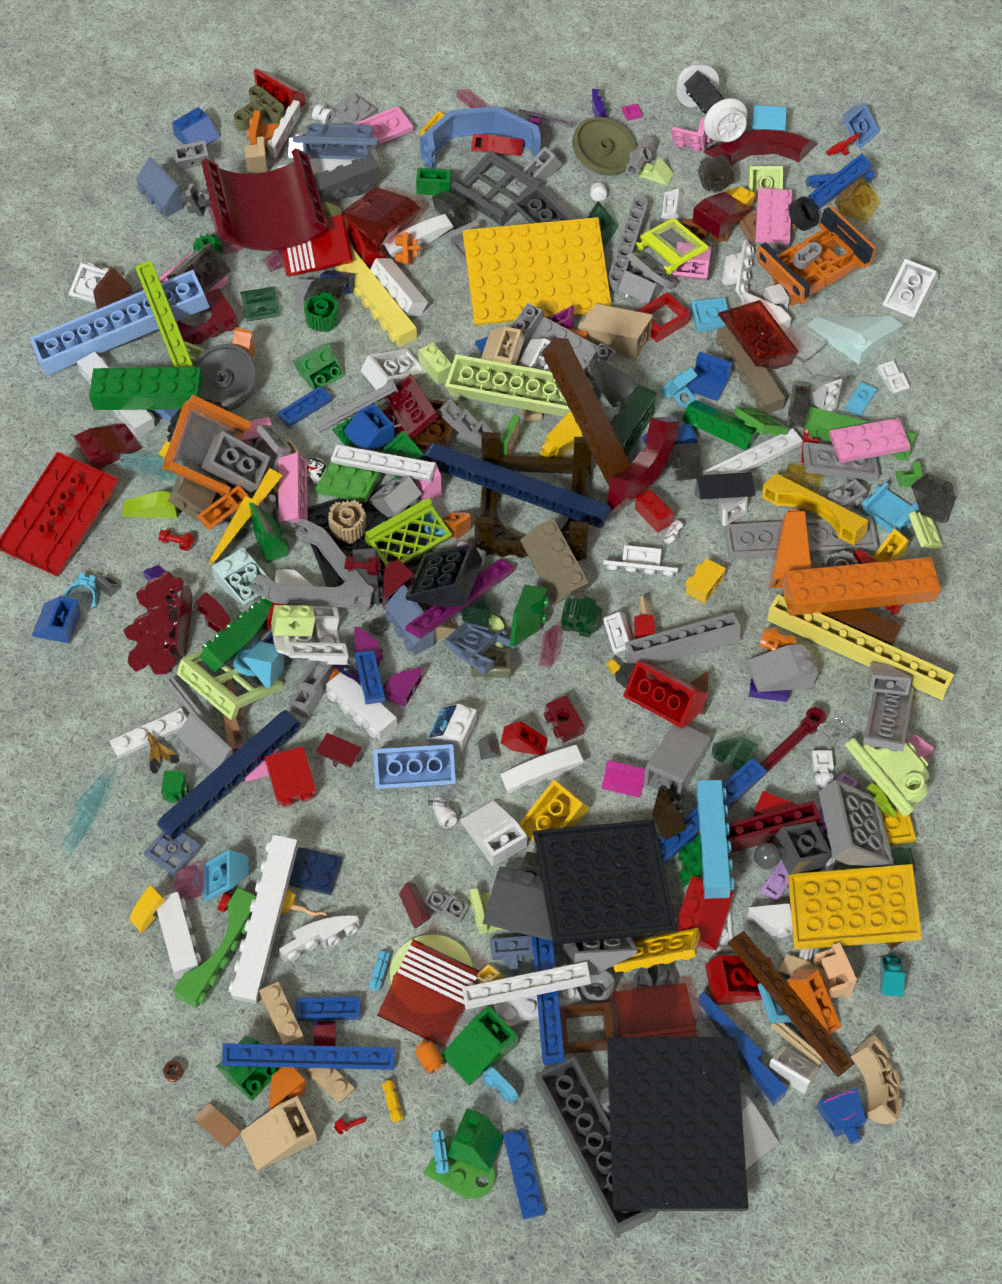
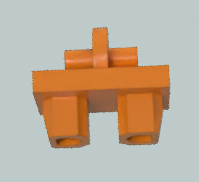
M402 232V235L395 236V245L403 246V252L395 254V261L406 265H414V257H418V251L423 250V246H418V240H413V234L408 232Z
M771 627L769 630L765 628L759 646L773 651L787 645L797 644L795 636L789 634L785 637L779 634L780 632L777 629Z

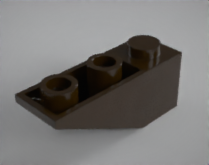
M660 786L652 817L666 841L687 829L684 821L687 819L670 791L665 792L663 787Z

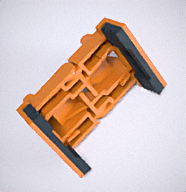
M832 206L823 209L824 212L819 224L822 230L803 240V244L797 243L779 255H776L777 252L766 242L757 247V262L772 276L774 285L781 284L792 306L797 303H805L809 300L810 295L825 288V284L830 285L860 266L864 269L872 263L876 247ZM811 242L821 245L822 251L816 261L804 269L794 266L793 259L796 252ZM837 243L847 252L840 257L834 253Z

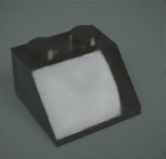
M927 473L911 485L922 516L938 522L947 523L956 499L954 486L949 481Z

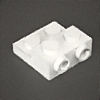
M81 263L68 295L96 304L93 290L109 269H99L94 264L87 263L86 265Z

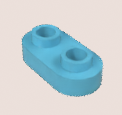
M488 1067L483 1072V1082L487 1087H493L498 1092L497 1095L503 1103L513 1104L519 1098L515 1089L493 1067Z

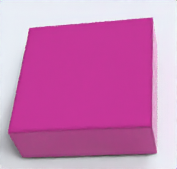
M638 104L622 107L627 121L642 118Z

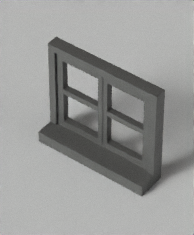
M489 151L459 183L453 181L450 184L453 195L503 226L518 211L512 205L504 212L489 203L493 196L500 192L514 202L537 185L541 187V183ZM491 163L506 172L496 184L480 175ZM512 177L528 186L517 198L502 189ZM477 178L492 187L483 198L467 189Z

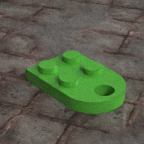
M737 405L734 411L737 417L745 421V425L757 428L756 431L765 435L770 433L778 436L779 434L787 435L789 430L785 425L757 409Z
M448 1136L443 1140V1142H446L447 1155H449L453 1141ZM433 1156L424 1171V1175L467 1199H478L490 1192L495 1181L493 1166L490 1172H486L450 1157L446 1160V1162H449L450 1169L446 1174L437 1173L436 1164L438 1162H435V1156ZM479 1177H486L489 1183L486 1187H479L476 1184V1180Z

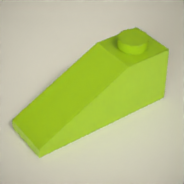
M156 491L124 500L122 516L177 518L178 508L168 501L172 491Z

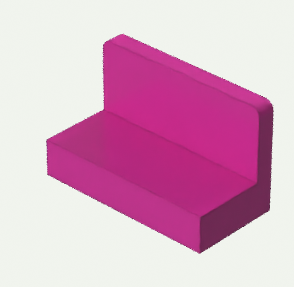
M607 760L601 788L640 797L644 784L645 769Z

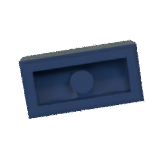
M330 270L321 273L322 290L351 294L355 273Z

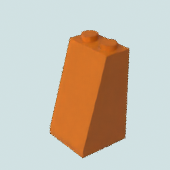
M798 509L789 510L785 513L780 523L769 579V589L782 588L781 580L786 571L811 569L805 511H799Z

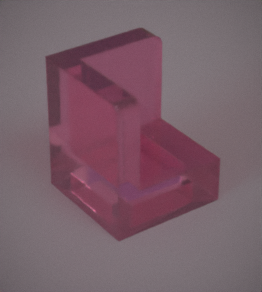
M196 865L177 870L174 887L181 899L187 900L202 895L203 876Z

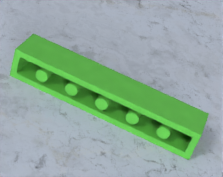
M810 407L804 429L809 431L808 434L811 437L818 436L831 441L829 437L830 430L872 422ZM905 431L910 443L909 451L888 455L894 456L898 460H908L916 434Z

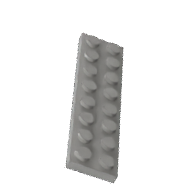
M872 516L863 517L869 520L867 534L854 546L838 538L836 531L825 519L806 520L810 555L839 553L843 550L850 553L854 552L855 549L863 552L877 551L878 545ZM781 521L728 524L725 526L729 559L774 557Z

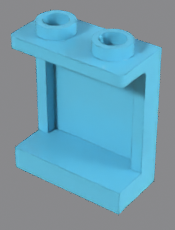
M885 482L882 486H878L871 497H867L863 501L862 514L867 517L872 516L875 523L890 533L893 529L902 533L912 523L909 514L913 511H916V513L920 512L922 505L915 502L910 506L888 490L889 484Z

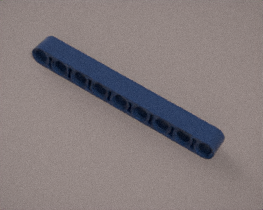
M287 710L280 712L159 819L157 827L171 839L179 837L265 761V756L274 753L299 730L301 722Z

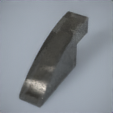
M793 380L786 425L804 427L811 383Z

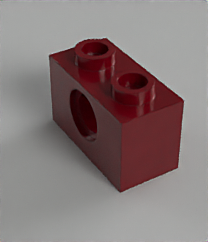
M567 695L545 705V720L553 725V733L557 739L560 738L565 743L584 734L585 725Z

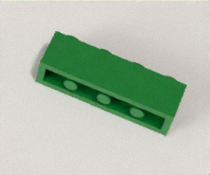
M698 400L688 404L682 421L743 450L749 449L754 444L758 434L757 428L747 426L743 421Z

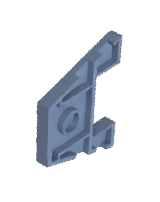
M465 622L445 638L444 645L481 674L485 675L494 667V660L482 656L486 650L496 642L513 649L520 643L515 646H509L511 635H508L507 631H489V627Z

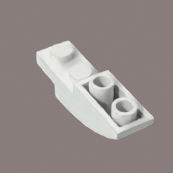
M337 916L307 924L293 931L294 940L279 949L280 957L284 963L287 961L292 962L298 959L300 953L305 950L311 951L315 949L319 942H321L324 948L335 946L340 942V938L345 935L351 936L358 931L360 927L359 918L357 916Z

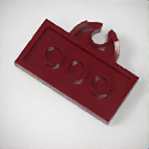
M410 373L396 385L398 393L394 392L384 397L389 406L382 412L394 424V435L405 430L407 435L413 439L428 425L433 423L439 415L415 377Z

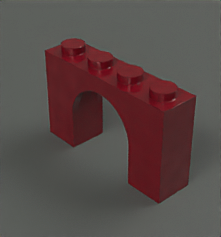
M219 288L205 293L209 304L207 309L211 313V317L207 322L198 326H189L180 320L176 321L185 342L193 345L201 344L208 338H215L223 332L232 331L238 327L237 316Z

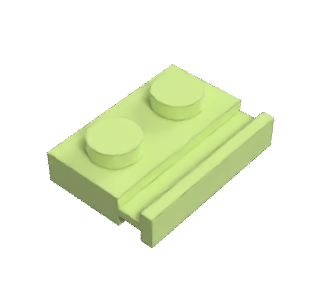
M913 511L909 514L922 548L926 546V548L938 549L943 546L930 513H916V511Z

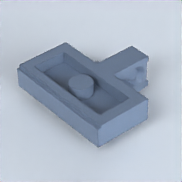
M530 935L490 938L492 960L503 959L504 964L509 963L510 975L518 974V963L522 962V958L533 957L532 936Z

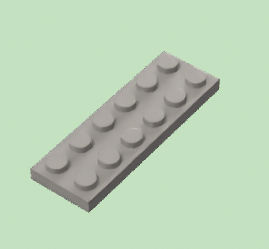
M910 686L908 695L873 692L863 744L870 747L887 748L891 751H904L914 687Z

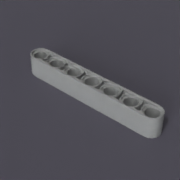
M637 196L633 199L611 266L608 285L609 289L614 292L619 291L618 288L625 271H629L631 261L627 259V256L630 252H635L636 242L639 240L647 215L648 200L643 196Z

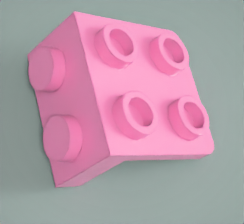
M705 118L701 119L697 132L672 127L671 134L675 146L681 148L688 146L697 152L705 150L707 143L711 142V138L708 137L704 130Z

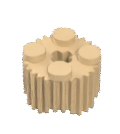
M356 500L350 502L343 501L342 503L335 502V505L333 504L330 507L328 519L333 537L336 536V539L339 538V541L343 540V542L351 544L357 540L356 538L360 539V536H363V533L365 534L367 523L366 513L362 509V504H359Z

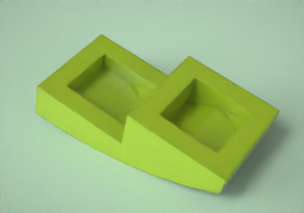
M871 783L866 789L875 797L873 799L883 813L896 818L898 814L894 805L877 785Z

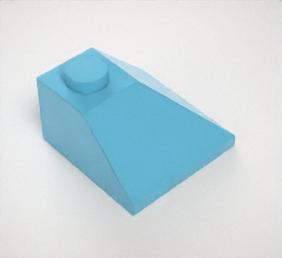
M229 849L203 864V901H210L230 890L249 874L247 855Z

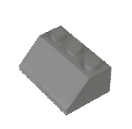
M195 713L189 714L177 735L178 748L182 753H188L196 766L201 765L204 768V773L208 776L233 754V751Z

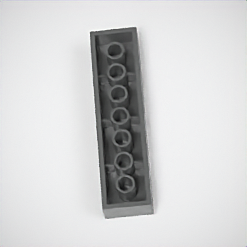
M575 1056L535 1075V1084L614 1236L617 1237L655 1218L656 1211H613L610 1122Z

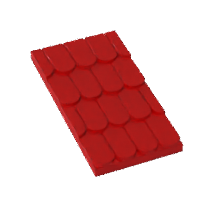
M57 451L1 535L0 551L59 577L74 552L79 548L91 525L95 523L103 507L110 500L121 479Z

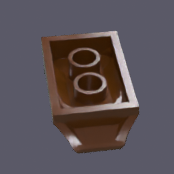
M429 399L436 412L445 403V401ZM439 415L433 423L416 435L413 441L423 453L431 443L449 448L454 428Z

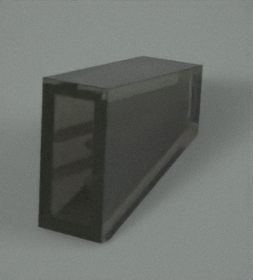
M446 190L432 197L435 210L439 215L446 214L453 225V230L472 222L466 200Z

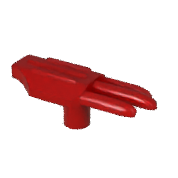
M856 133L846 140L838 142L826 151L827 155L837 154L840 151L844 156L850 153L847 149L848 144L856 140L860 133Z

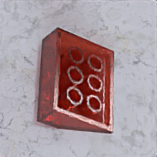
M374 187L343 210L341 215L380 248L408 226L421 208L409 197Z
M760 300L718 313V316L757 367L779 369L792 364L798 349Z

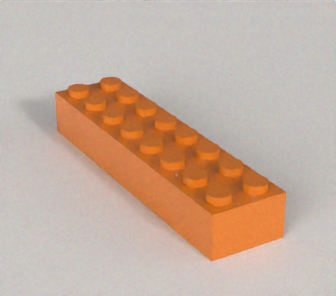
M932 557L786 571L781 580L789 616L933 602L941 592Z

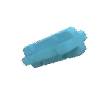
M386 951L378 953V962L375 963L371 976L373 980H370L369 983L371 990L377 991L381 989V980H384L388 967L387 962H389L391 957L390 953Z
M436 1130L431 1134L432 1142H435L433 1144L435 1162H438L436 1164V1171L438 1174H446L450 1169L449 1162H446L448 1160L446 1142H443L445 1134L443 1130Z

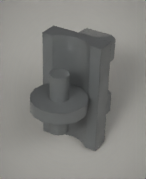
M189 184L188 190H183L180 194L181 201L188 202L187 211L203 217V208L209 206V194L199 192L194 184Z

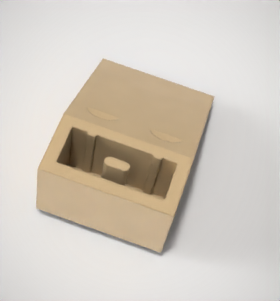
M298 1096L277 1105L243 1129L240 1134L257 1171L317 1143L316 1133Z

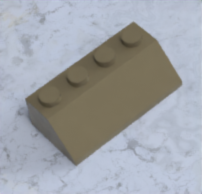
M554 518L536 526L520 539L554 605L588 589L589 582Z

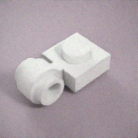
M813 750L811 752L813 772H819L815 775L816 785L826 787L833 782V774L829 773L833 772L834 769L832 750Z

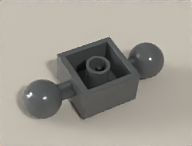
M815 821L782 827L773 838V844L762 843L754 851V860L759 867L771 869L782 860L789 875L822 869L832 857L828 832L822 836Z

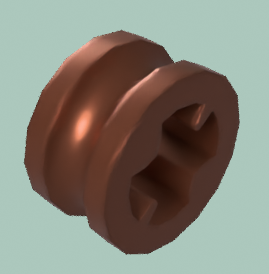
M169 1061L165 1064L163 1073L168 1081L176 1082L182 1078L183 1068L178 1061ZM171 1067H174V1069L178 1067L176 1075L173 1076L172 1073L168 1075Z

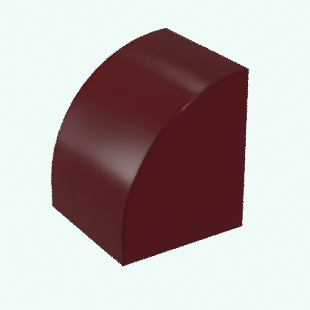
M336 1020L314 1022V1046H336Z

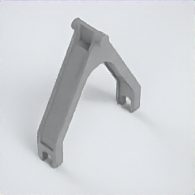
M300 519L297 524L305 527L307 531L298 527L295 534L316 545L345 583L338 587L278 584L261 575H256L253 579V582L263 587L261 588L254 584L251 588L254 593L279 604L360 608L362 611L367 612L370 610L374 588L365 582L355 568H353V572L344 569L345 558L347 557L325 529L305 519Z

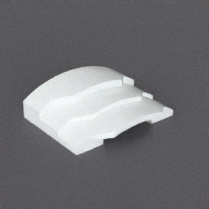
M312 606L315 615L312 636L273 635L276 652L287 655L290 658H307L310 661H322L329 665H347L348 652L346 644L340 643L337 632L339 623L337 607Z

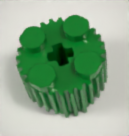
M323 292L320 296L307 297V300H305V321L309 328L316 332L323 331L327 333L332 331L335 326L337 327L340 321L339 304L332 297V294L329 295L328 292Z

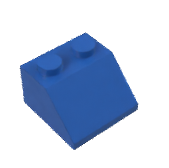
M199 107L172 122L174 136L184 145L204 140L206 145H209L220 138L209 116Z

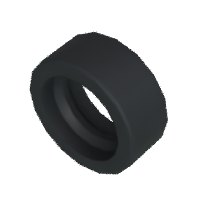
M800 197L789 205V216L798 229L806 231L818 224V210L809 198Z

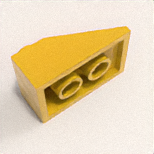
M553 780L521 820L519 826L534 841L533 831L575 827L590 807L562 783Z

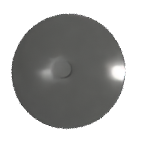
M232 344L213 346L204 351L193 363L194 367H201L204 378L203 400L206 398L212 399L213 403L219 401L222 403V407L227 406L232 411L242 406L255 390L258 379L256 364L252 357L239 346Z

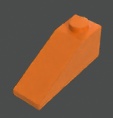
M238 485L228 495L225 494L198 514L197 517L208 530H211L234 516L244 497L249 496Z
M799 970L787 979L789 986L829 1035L841 1027L819 970Z

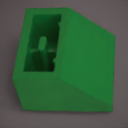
M417 168L416 194L450 196L453 170Z
M321 344L293 360L299 375L313 390L320 386L324 388L345 376L329 344Z
M245 1035L238 1044L260 1043L258 1040ZM221 1062L216 1066L221 1074L251 1101L271 1082L272 1075L280 1069V1067L221 1066Z

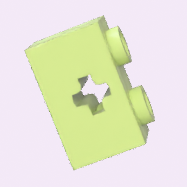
M431 343L419 349V362L438 385L447 381L452 364L434 343Z
M274 605L271 621L274 636H312L315 622L312 606Z

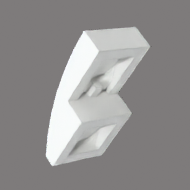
M894 360L877 366V371L893 394L910 389L903 372H899Z

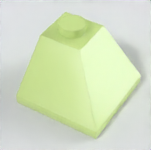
M747 166L748 190L755 193L754 200H757L758 188L783 189V166Z

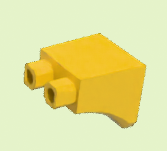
M571 412L545 437L539 457L559 458L568 452L574 451V436H583Z

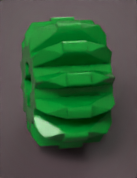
M207 233L205 236L200 234L199 238H195L193 250L196 256L202 260L206 258L208 262L209 258L215 260L216 256L220 257L222 244L219 237H216L214 234L208 235Z

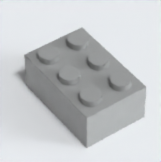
M221 431L214 436L201 468L235 487L240 485L249 494L258 488L270 457Z

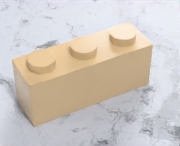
M279 982L260 989L261 1001L281 1045H305L303 1034Z

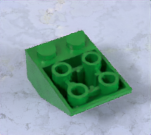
M488 1006L472 1019L441 1056L470 1086L483 1075V1072L488 1067L494 1066L517 1046L518 1036Z

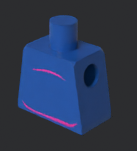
M857 1088L818 1102L817 1110L835 1137L846 1134L851 1145L862 1140L858 1129L864 1128L866 1118Z

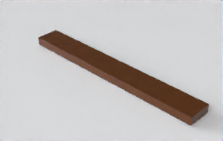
M743 931L728 942L730 947L833 1073L839 1077L854 1065L746 932Z

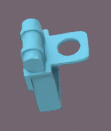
M691 367L679 373L662 388L661 394L666 398L673 396L678 404L685 408L695 400V397L686 386L697 377V374ZM682 393L687 394L689 402H682L680 395Z

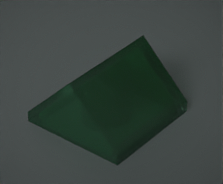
M598 201L586 218L598 217L604 249L619 225Z

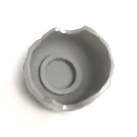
M604 970L599 974L590 975L591 984L582 986V991L587 999L594 1002H603L612 996L615 980L611 973ZM599 988L601 989L602 993L592 989Z

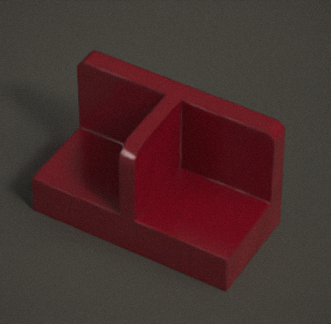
M326 733L316 750L317 754L331 759L334 767H337L338 763L351 768L355 761L360 762L363 757L362 747L330 733Z

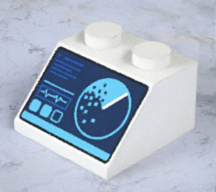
M461 704L440 707L426 740L439 745L453 744L454 750L463 752L477 721V710Z

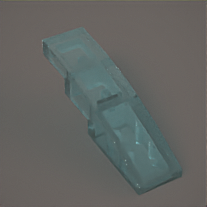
M120 454L122 469H139L140 475H156L157 481H176L178 475L171 471L161 470L165 460L163 458L140 454Z
M102 775L97 778L75 804L78 813L69 822L71 832L62 841L64 850L69 854H72L82 841L100 808L107 786Z

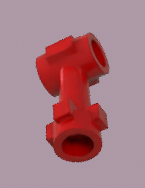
M167 529L166 531L161 530L158 536V540L166 544L167 541L178 543L179 548L184 551H189L195 542L194 536L190 533H184L183 537L171 534V530Z

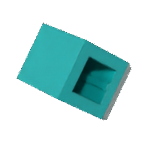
M893 954L880 956L881 995L903 997L906 972L902 959Z

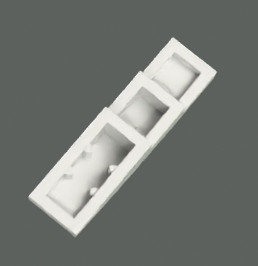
M446 214L413 225L402 232L413 234V240H418V245L421 243L426 245L453 228V225ZM395 236L383 243L391 257L395 256L397 252L403 251V246L395 245Z
M573 745L537 757L500 775L506 790L510 793L525 785L537 784L546 778L549 780L556 778L583 764L584 760L578 746Z

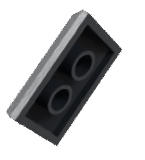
M752 472L697 475L695 496L700 500L755 496Z

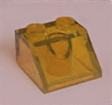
M864 177L858 178L843 190L834 202L842 214L866 224L881 203Z

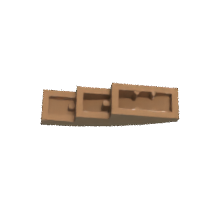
M230 679L227 681L226 688L237 696ZM241 708L236 718L232 720L224 715L226 738L233 754L238 750L235 740L241 738L237 721L244 720Z

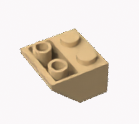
M505 326L490 330L481 359L516 365L524 342L522 331Z

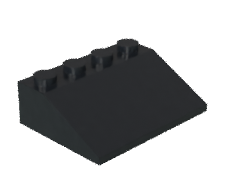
M472 542L424 554L406 594V600L448 608L466 604L483 561L475 543Z

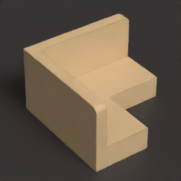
M257 137V145L245 146L247 174L267 172L263 137Z

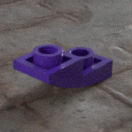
M592 89L593 114L595 117L606 118L607 108H604V101H601V96H598L599 89Z

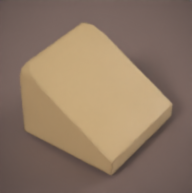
M640 596L638 603L640 615H653L654 617L652 604L645 597Z

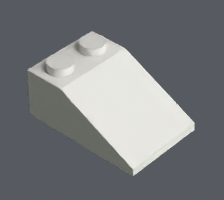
M905 259L883 306L915 318L937 282V271Z
M408 348L368 355L361 369L363 375L376 390L390 383L391 379L396 386L410 373L415 379L427 373Z

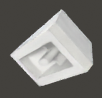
M748 497L719 498L718 512L723 526H727L747 512Z

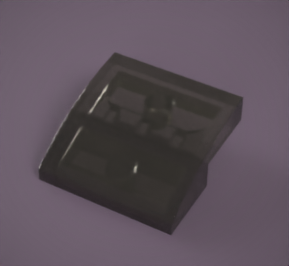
M324 278L312 281L303 299L305 301L307 297L313 298V296H320L321 293L328 292L329 295L332 294V297L337 300L342 295L348 282L342 278Z

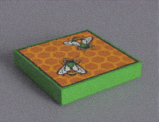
M514 414L500 441V455L511 456L520 438V416Z

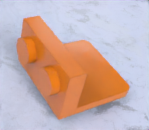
M254 110L253 117H250L249 120L250 129L247 130V139H250V145H257V137H263L265 149L268 150V141L272 139L275 129H278L280 124L262 123L261 111Z

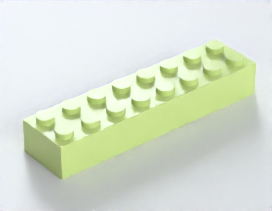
M455 355L445 384L446 389L452 396L562 417L571 412L552 373L549 371Z

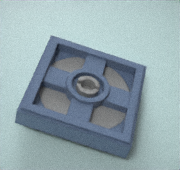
M162 831L146 849L144 856L177 877L202 846L184 832L176 839H171Z

